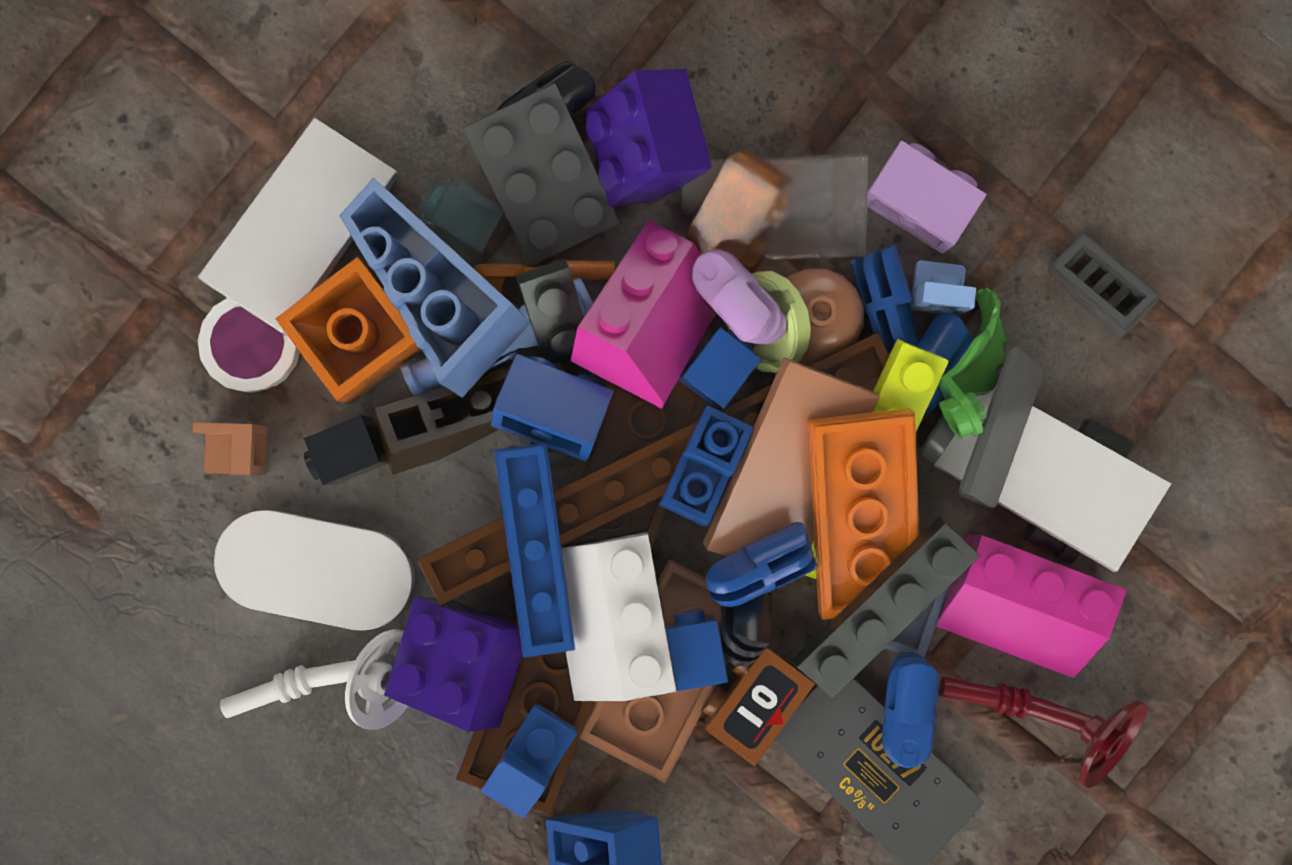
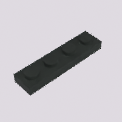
M939 516L793 658L796 666L833 698L975 562L980 555Z

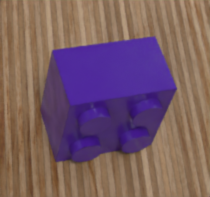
M686 68L634 71L584 111L587 135L593 143L599 166V181L605 190L609 207L658 202L712 168Z
M414 597L384 696L467 732L500 728L522 656L519 625L453 600L439 605L437 599L433 597Z

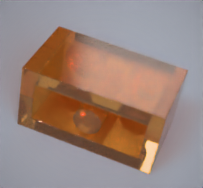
M745 148L727 158L685 239L693 242L701 255L709 250H723L734 255L743 266L748 265L752 268L768 245V242L762 239L771 223L777 226L792 204L793 200L787 194L795 180Z

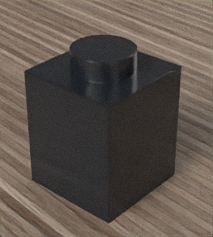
M360 415L304 438L309 450L304 452L306 466L311 476L315 480L320 479L322 485H337L388 464L372 417Z

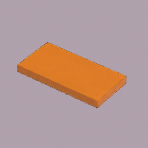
M910 408L807 420L815 560L818 565L816 569L818 614L822 620L834 619L919 536L915 412Z

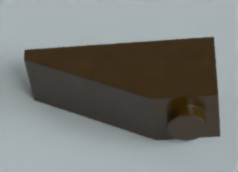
M511 366L484 374L463 398L444 386L374 408L376 432L392 475L441 460L500 430L491 426L493 409Z

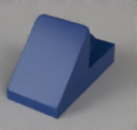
M535 702L482 787L481 792L524 819L545 791L550 776L577 735L578 729Z

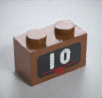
M770 646L759 655L755 662L748 666L736 667L733 665L731 670L736 675L725 690L718 686L702 707V711L706 714L703 718L705 730L754 767L815 685L797 666Z

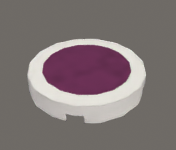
M228 298L215 305L202 321L198 337L200 360L209 375L227 388L248 393L267 390L285 381L297 365L300 351L287 334L285 336Z

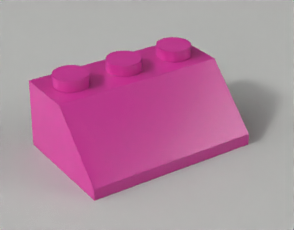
M648 220L579 324L571 362L662 409L717 315L696 290L692 281V267L701 255L695 244Z
M966 533L963 540L980 557L951 584L936 627L1075 678L1110 639L1127 590L986 536Z

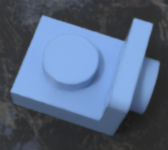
M921 260L914 267L911 292L913 303L910 304V309L938 314L947 312L959 316L974 308L976 288L964 286L966 273L964 266Z

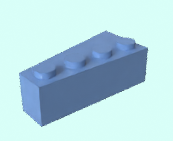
M373 178L339 216L367 263L374 269L385 287L383 290L392 305L398 309L409 327L408 331L416 345L422 349L430 362L431 370L439 383L463 398L531 322Z

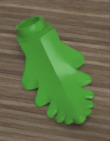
M989 288L979 289L975 295L981 311V326L978 335L957 365L946 373L938 384L945 400L939 403L940 409L948 425L960 439L968 434L976 437L983 433L981 421L985 420L987 416L976 396L988 394L995 388L997 384L996 370L1003 368L1007 358L1003 346L1007 345L1008 339L999 317L1001 301L998 299V294L994 291L991 292Z

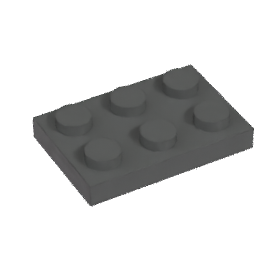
M555 83L463 127L531 266L619 224L613 208L609 207L605 190L600 184L595 168Z

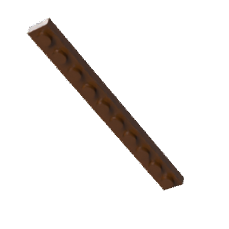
M875 333L808 367L874 391L889 358V354L879 333ZM771 385L718 411L754 427ZM698 420L555 490L554 497L561 546L661 497ZM503 516L417 558L439 605L511 571Z

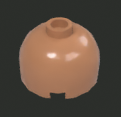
M804 269L786 277L800 292L808 310L811 327L808 349L798 363L809 366L858 341L864 326V305L857 289L843 275L828 269Z

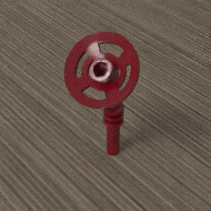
M942 677L938 687V693L941 697L993 707L995 713H1005L1008 716L1016 715V717L1022 719L1030 715L1081 733L1080 739L1088 744L1081 763L1079 780L1086 788H1091L1098 784L1117 765L1136 738L1147 713V705L1140 700H1136L1123 706L1105 720L1099 715L1091 717L1085 713L1032 696L1028 689H1018L1015 686L1008 687L1001 683L995 688ZM1123 721H1125V723H1124L1122 729L1119 730V729H1120V726H1121V723H1122Z

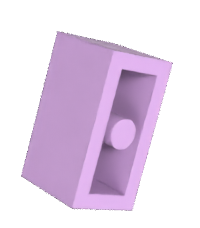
M901 140L864 195L861 203L943 254L956 244L987 194L976 188L977 182L968 174L959 170L949 171L935 162L934 154L927 148L916 143L908 145Z

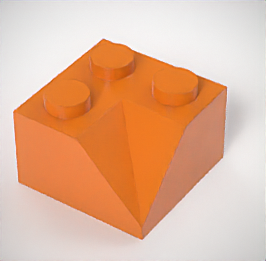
M359 257L355 258L275 318L336 401L353 404L400 368V364L410 361L422 352V349L416 345L410 335L409 327L400 312L392 305L383 290L385 287L379 277Z

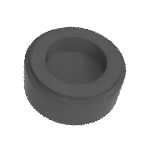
M943 414L937 419L918 450L920 452L919 455L933 464L937 462L955 435Z

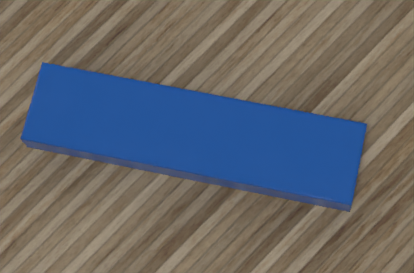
M547 442L495 449L494 453L523 658L575 650V641Z

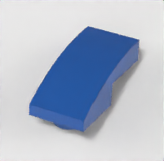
M707 405L684 448L658 505L704 527L710 523L729 477L736 470L754 427Z

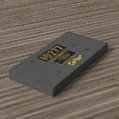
M854 678L833 698L815 683L774 742L904 865H927L985 802L932 752L929 759L919 767L906 769L894 764L888 758L882 744L885 708Z

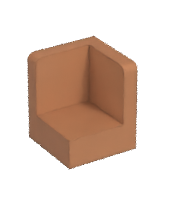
M193 422L192 433L205 434L204 471L206 473L266 475L268 426Z

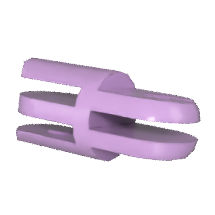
M717 249L706 251L697 258L692 267V281L696 290L740 340L766 345L773 344L783 337L786 331L785 315L780 311L774 299L734 255Z

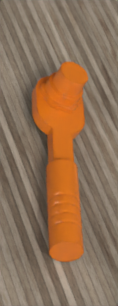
M566 260L573 280L580 278L581 280L609 281L615 272V261ZM479 264L474 266V270L502 294V284H504L506 276H515L542 265Z

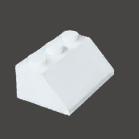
M648 532L562 547L575 641V650L566 651L574 701H627L676 692Z

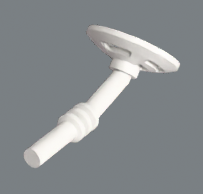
M393 629L379 634L363 648L356 660L307 669L300 665L295 668V671L289 669L284 674H275L273 681L221 699V711L226 718H230L277 700L286 703L291 700V697L297 699L301 697V694H311L314 687L347 682L345 704L351 720L358 726L368 730L384 728L398 719L408 708L407 705L393 699L384 707L382 706V703L389 699L384 696L395 661V656L389 653V650L395 641L400 644L404 630ZM357 691L363 699L367 700L366 713L361 712L356 705L354 694Z

